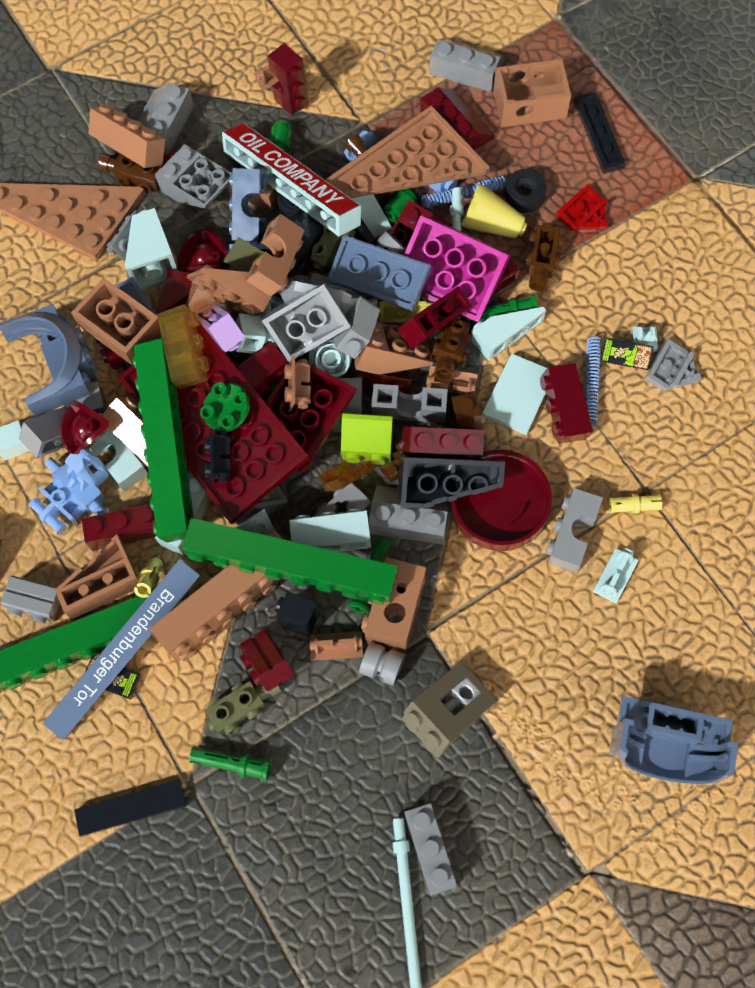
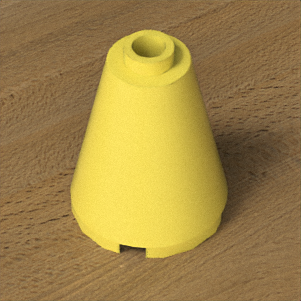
M479 184L465 212L461 226L465 229L516 238L518 235H523L527 223L524 222L525 216L485 185Z

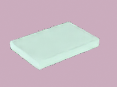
M511 353L482 413V417L527 435L546 395L545 391L541 388L540 378L547 368Z

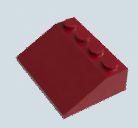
M310 365V382L301 383V385L310 386L311 403L308 404V408L300 409L298 405H294L292 411H289V402H285L284 399L285 388L288 387V379H285L284 375L266 401L270 409L311 457L297 469L303 473L307 471L357 392V388Z

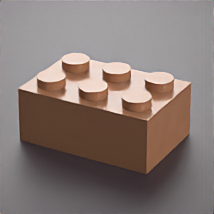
M105 278L71 312L82 329L131 365H133L132 356L135 355L134 345L157 340L165 331L157 315Z

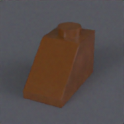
M476 393L451 397L450 410L454 429L482 430Z

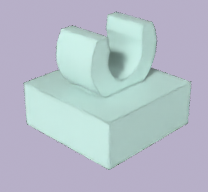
M633 326L631 341L652 345V353H656L658 349L657 327Z

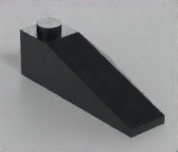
M302 209L288 218L304 229L301 238L303 244L294 256V259H296L294 267L289 271L292 274L299 268L324 233V225ZM261 242L257 245L256 248L274 257L272 251Z
M400 452L398 471L400 508L426 509L446 501H455L457 498L467 495H476L501 488L504 481L505 461L432 453Z

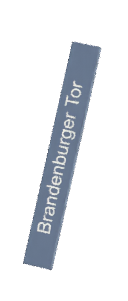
M179 559L42 724L64 740L152 634L149 628L174 608L200 574L183 560Z

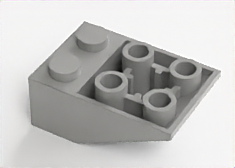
M184 144L155 174L161 191L175 201L206 209L230 184L231 172Z

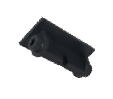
M210 428L209 437H204V452H209V461H205L204 474L205 477H209V485H212L213 479H218L219 483H228V478L231 477L230 459H220V455H230V436H228L227 431H218L217 435H213V428Z

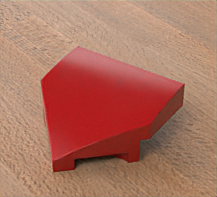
M587 184L555 213V216L570 230L607 228L605 216L607 199H603Z

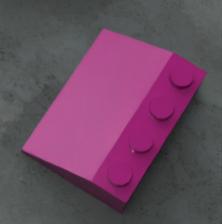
M426 215L420 216L404 254L406 257L432 266L421 295L422 297L436 302L456 287H459L472 305L461 315L476 322L480 321L512 255Z

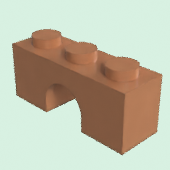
M282 214L270 222L261 243L272 251L274 257L267 252L258 257L253 262L246 281L270 297L277 291L284 290L289 281L287 278L288 272L291 271L296 263L294 256L303 244L301 238L304 229Z

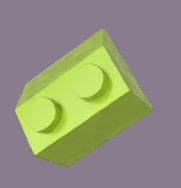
M342 413V460L350 463L371 461L372 464L383 465L387 461L391 462L393 417Z

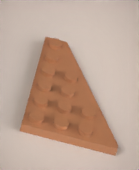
M430 106L329 176L326 181L348 197L356 198L482 176L489 173L490 167L446 120Z
M0 183V212L98 261L108 247L107 243L119 232V228L126 220V216L131 215L146 193L141 187Z

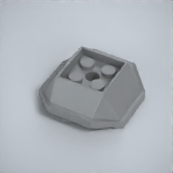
M322 271L309 272L308 275L287 277L289 281L284 290L276 292L281 295L285 303L325 283L344 315L352 306L354 307L360 296L376 306L378 304L377 298L329 282L327 280L329 273Z

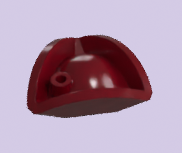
M197 230L191 233L184 241L179 252L177 269L182 272L193 273L207 264L215 269L227 270L228 267L224 263V259L229 251L221 237L213 230Z
M73 400L64 411L60 422V435L69 454H79L82 449H90L106 433L109 421L82 403Z

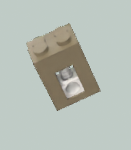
M459 662L410 703L404 711L402 720L407 728L415 733L424 743L425 748L438 759L456 739L492 708L497 699L462 662ZM446 699L448 702L444 705L442 701ZM456 710L458 714L454 716L453 713Z

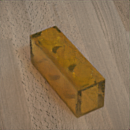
M185 304L158 313L157 317L171 381L180 389L209 380L207 375L209 364L202 353L204 342L201 335L198 334L197 326H199V320L196 313L192 312Z

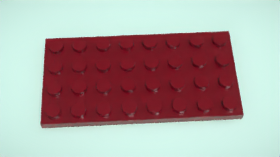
M192 314L163 339L171 346L186 463L188 470L228 522L233 524L311 457ZM132 365L118 379L138 403L140 401V394L135 385L137 370ZM216 383L237 384L248 394L250 401L249 413L239 427L228 431V436H230V455H220V459H230L231 477L228 478V483H219L218 479H213L212 485H209V477H205L204 474L205 461H209V452H204V437H209L210 427L201 417L200 410L203 407L205 398ZM213 430V435H217L218 431Z

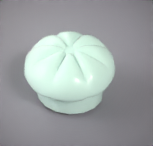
M331 338L311 349L308 360L310 365L339 378L348 371L352 357L335 348Z

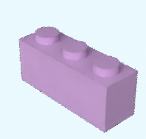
M212 302L194 314L199 323L224 352L235 350L241 345V340L245 338L229 313Z

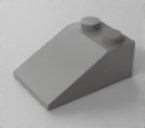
M325 283L286 301L269 311L262 320L288 362H290L292 355H295L296 359L351 327L350 322Z

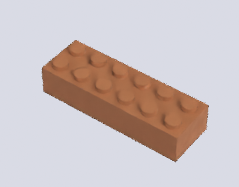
M275 529L267 535L282 539ZM229 565L228 568L223 569L149 629L177 663L181 660L186 661L194 655L195 649L198 646L212 641L218 630L232 625L238 614L253 608L259 597L263 594L266 596L274 591L276 584L283 578L280 577V580L269 579L264 576V573L254 571V574H247L239 571V567Z

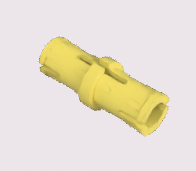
M632 494L631 497H609V506H611L609 511L610 513L632 511L633 514H638L640 511L661 510L662 502H659V500L662 498L660 494L649 496Z
M150 558L146 567L140 571L139 581L134 588L136 595L139 597H148L152 588L157 585L160 579L159 573L163 568V563L160 559Z

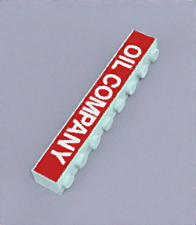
M242 123L222 132L223 149L227 155L246 169L266 170V183L337 236H341L361 225V205L254 129Z

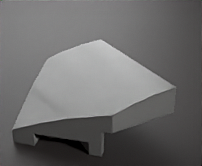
M667 339L661 346L644 380L663 391H668L700 382L702 378L700 373H697L694 364V352L689 353L675 342Z

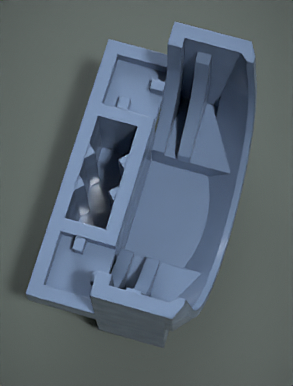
M54 304L0 323V331L8 343L36 334L38 339L41 340L42 345L40 346L53 381L24 398L34 416L60 406H64L66 409L73 400L90 395L88 385L98 381L95 375L98 368L93 357H91L90 347L86 338L83 337L80 328H74L72 322L66 320L63 311L58 312Z
M622 696L617 725L613 727L609 754L617 756L629 769L652 778L684 784H712L734 775L738 743L730 741L733 720Z

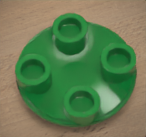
M216 383L205 398L200 415L213 430L232 431L245 421L249 413L250 401L248 394L237 384Z

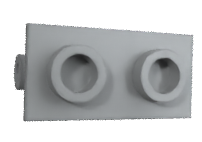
M136 210L130 216H126V220L119 228V234H115L112 240L107 243L108 247L106 250L112 255L117 253L123 261H125L132 215L138 214Z

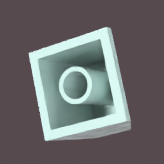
M155 208L143 210L138 214L132 215L125 267L129 277L134 278L142 291L164 284L168 269L178 271Z

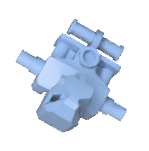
M89 448L80 450L79 454H69L65 461L66 464L63 466L60 463L58 464L52 457L47 459L45 465L51 470L54 481L45 489L41 486L38 489L51 503L45 507L39 498H35L29 504V507L40 515V520L45 524H49L57 535L62 534L67 528L65 524H62L57 519L61 514L65 515L77 526L78 522L76 520L85 512L97 515L109 513L103 505L105 496L97 488L109 477V472L102 461ZM89 467H91L96 472L93 474Z

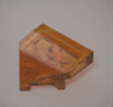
M344 461L334 468L320 473L318 477L325 491H334L346 487L375 469L371 461L352 469L348 462Z

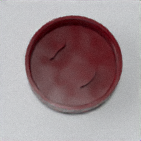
M490 450L483 452V455L472 457L505 461L503 487L476 495H467L451 501V515L459 531L472 543L494 551L514 550L530 543L544 528L551 511L552 491L545 473L527 456L510 450Z

